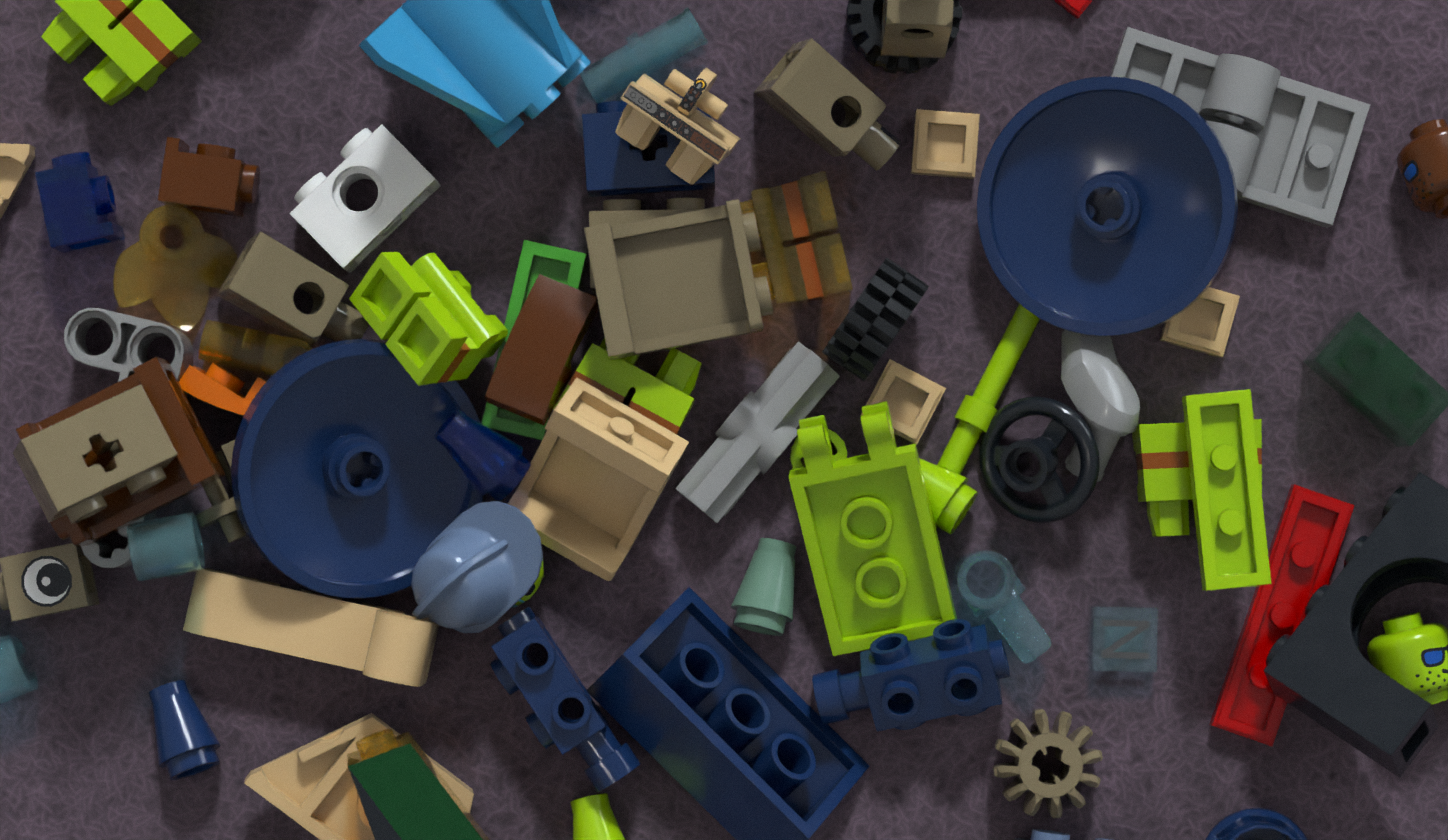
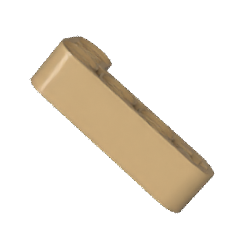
M197 567L183 630L210 638L362 671L363 675L378 680L420 687L427 682L439 625L432 622L429 618L419 620L414 616L405 615L402 611L363 603V605L342 601V598L303 589L301 591L280 587V584Z

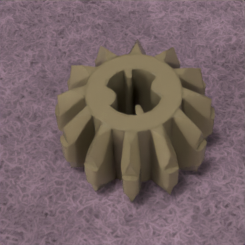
M1041 708L1034 709L1032 719L1036 731L1030 733L1023 722L1014 718L1010 721L1009 725L1011 730L1021 738L1018 745L1016 746L1004 739L996 741L995 748L1003 754L1013 756V762L994 765L992 768L993 774L1000 778L1018 777L1008 784L1002 792L1008 801L1017 799L1029 789L1023 805V811L1027 815L1034 816L1040 808L1043 797H1046L1047 810L1052 818H1060L1063 811L1061 796L1066 795L1068 800L1079 809L1086 804L1084 797L1075 789L1079 781L1089 787L1097 788L1099 786L1100 778L1091 772L1083 771V765L1097 763L1103 759L1102 752L1098 749L1079 751L1078 748L1085 744L1093 735L1092 730L1088 726L1083 725L1066 737L1072 722V715L1070 713L1060 711L1056 716L1052 730H1049L1048 717L1045 710ZM1046 747H1057L1055 757L1063 762L1062 770L1057 776L1049 772V780H1040V770L1032 764L1034 755L1037 751L1046 755Z

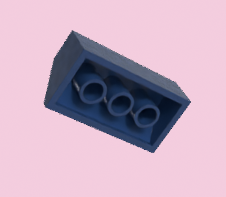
M690 587L586 690L736 840H808L870 767L828 724L824 725L820 716Z

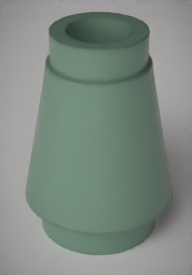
M771 538L759 539L757 550L753 554L731 605V608L736 610L733 623L735 626L760 634L783 636L786 622H793L794 557L797 548L795 545Z

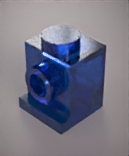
M88 152L56 157L51 160L53 169L35 172L51 248L65 253L125 239L123 227L112 221L108 222L107 214L116 212V201L111 181L107 175H98L97 168L92 166Z

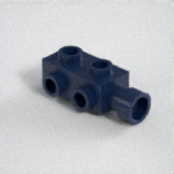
M530 607L525 608L497 627L504 638L491 646L498 658L492 661L490 666L510 695L520 690L533 712L527 715L525 719L545 749L555 744L563 755L576 747L589 766L584 772L597 792L609 787L641 764L627 742L620 745L592 696L586 691L587 689L539 616L536 617ZM532 643L541 644L546 648L548 660L545 665H535L529 660L528 648ZM564 699H578L584 707L583 716L577 719L568 717L563 711Z
M954 619L938 625L933 630V636L908 641L907 637L900 633L881 636L871 643L870 650L860 652L861 671L841 675L839 669L813 674L812 681L817 708L824 725L850 719V712L870 708L876 731L878 732L892 728L909 730L924 724L928 720L955 714L972 716L985 711L991 706L1002 704L1000 679L1010 677V669L1002 639L990 642L985 624L971 627L970 623L966 620Z

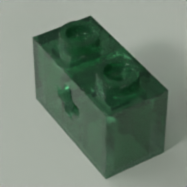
M1359 311L1345 315L1303 361L1397 447L1412 446L1448 407V392Z

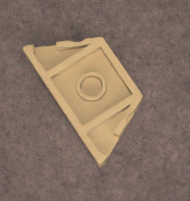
M373 713L251 770L244 781L247 786L319 840H375L348 766L409 743L468 820L474 796L472 788Z

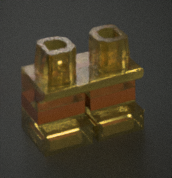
M825 171L800 177V180L779 186L753 190L750 195L751 200L740 202L742 214L755 213L759 238L765 262L752 265L754 278L767 276L771 301H775L776 308L851 294L853 288L840 233L816 238L814 241L783 247L785 244L837 232L838 223Z

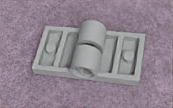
M1130 27L1124 30L1110 77H1125L1158 86L1174 94L1196 110L1212 127L1222 142L1234 172L1238 200L1326 228L1333 225L1370 104L1280 76L1281 72L1277 68L1253 58L1235 54H1220L1218 56Z

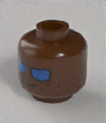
M1436 119L1423 123L1410 132L1411 141L1398 154L1397 164L1413 205L1421 211L1434 212L1436 218L1444 219L1448 218V126L1444 119Z

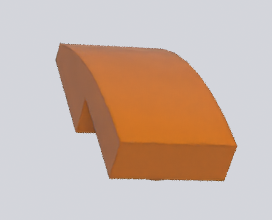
M212 362L207 372L201 368L189 365L179 383L183 391L218 408L244 416L250 403L268 380L257 377L245 397L239 393L245 382Z

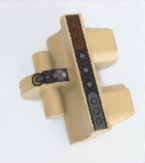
M705 68L695 81L676 69L670 73L664 85L682 96L683 99L645 73L637 82H630L620 98L627 105L617 125L616 134L634 147L645 150L649 147L660 128L666 129L681 140L667 161L666 166L671 172L689 184L693 185L715 163L718 165L730 155L740 140L738 136L697 109H701L718 121L728 107V104L709 92L717 78V74L708 68Z

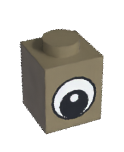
M69 543L0 558L2 570L0 572V607L3 611L10 610L12 621L27 620L100 604L92 563L84 555L81 546Z

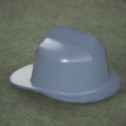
M499 501L477 503L461 513L429 544L413 569L411 586L418 606L412 614L416 619L429 618L435 624L449 629L452 628L461 633H480L495 624L528 593L539 577L543 554L541 539L532 521L515 506Z

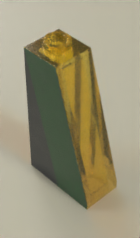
M392 729L375 732L358 740L355 743L358 750L347 754L348 768L375 840H490L409 732L394 736Z

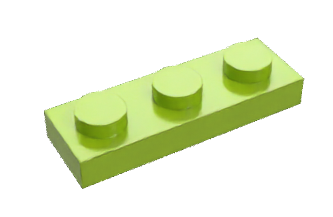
M1251 389L1182 396L1202 590L1209 591L1271 584Z

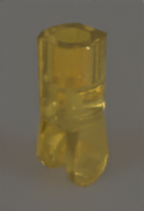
M207 320L201 337L198 359L206 363L212 364L213 362L220 366L259 374L263 371L265 374L272 376L285 364L313 348L301 339L266 334L264 331Z

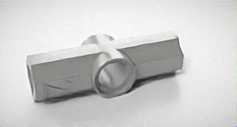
M799 341L792 349H789L770 372V376L755 393L751 390L715 433L718 438L675 488L716 523L728 514L760 472L764 475L797 436L799 420L806 418L840 377L825 361Z

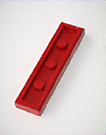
M1295 484L1291 485L1268 552L1271 584L1258 585L1256 587L1209 725L1273 747L1287 702L1273 693L1263 671L1267 667L1266 659L1268 653L1280 637L1285 634L1292 635L1306 617L1305 609L1313 594L1321 586L1328 585L1355 505Z

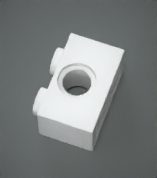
M382 124L373 133L368 128H364L357 133L340 152V155L345 160L328 177L319 172L308 180L294 197L299 205L290 212L291 216L349 273L359 266L441 186ZM361 179L372 180L378 188V197L374 205L365 211L350 210L346 203L348 188L355 181Z

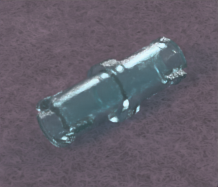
M687 7L682 13L640 37L637 32L625 37L628 44L587 66L580 73V76L595 102L601 103L626 89L630 82H637L644 73L652 79L660 77L659 69L697 47L708 44V41L690 9Z

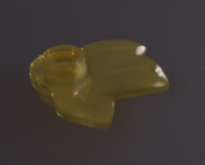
M173 205L160 206L150 212L143 220L139 231V242L133 244L119 255L113 276L114 296L121 308L136 306L152 299L155 308L166 321L176 328L187 332L193 329L205 312L209 298V288L222 287L238 258L226 240L205 233L200 220L189 209ZM173 226L180 230L182 243L178 248L170 249L161 243L159 234L163 227Z

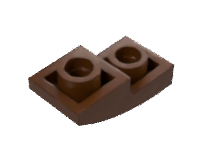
M539 274L500 355L485 394L486 402L544 426L572 374L571 360L598 311L597 297Z

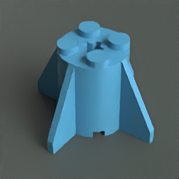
M407 0L359 45L377 66L461 109L496 148L506 142L524 124L523 120L518 116L521 112H524L527 117L529 116L531 119H534L561 94L553 85L556 80L562 87H565L591 63L587 56L560 28L549 0Z

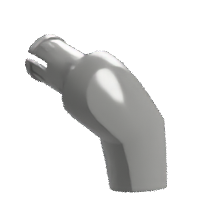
M1064 330L1061 334V380L1067 394L1077 410L1082 413L1097 442L1100 457L1097 480L1099 482L1104 476V470L1120 437L1136 431L1140 413V400L1134 386L1117 361L1111 336L1085 335ZM1075 442L1064 463H1066L1065 467L1078 477L1080 472V454Z

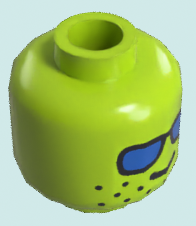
M1420 612L1382 621L1385 634L1374 637L1367 647L1370 664L1431 705L1448 700L1447 627L1437 622L1423 624Z

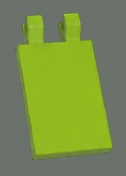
M887 401L862 406L863 415L860 418L869 451L868 454L834 461L824 415L799 420L800 429H797L798 440L806 467L790 470L789 482L833 656L870 649V645L874 640L887 634L900 633L905 635L908 641L933 636V630L938 625L957 619L916 444L902 447L896 446Z

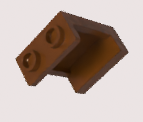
M155 357L133 368L135 374L38 423H26L16 429L22 440L142 384L178 454L167 467L163 468L167 478L151 488L131 495L125 486L104 496L108 506L82 521L71 524L68 516L65 515L50 522L62 540L70 537L75 546H88L226 475L168 360ZM91 449L84 461L87 467L100 464L105 469L112 461L109 452L97 455Z

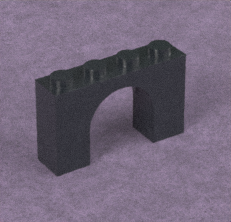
M1421 472L1418 473L1407 488L1402 486L1391 495L1383 509V519L1369 537L1363 535L1353 543L1346 554L1344 569L1330 586L1325 584L1313 594L1305 609L1306 617L1291 636L1285 634L1275 642L1266 659L1267 667L1263 670L1275 695L1399 778L1439 726L1432 705L1375 668L1362 656L1359 650V638L1361 628L1368 613L1388 593L1414 583L1432 582L1448 585V489Z

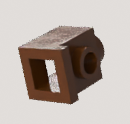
M167 137L158 201L169 207L243 217L245 202L253 204L256 202L260 184V167L246 164L242 160H236V150L233 148L200 143L197 145L196 154L189 153L190 146L181 139Z

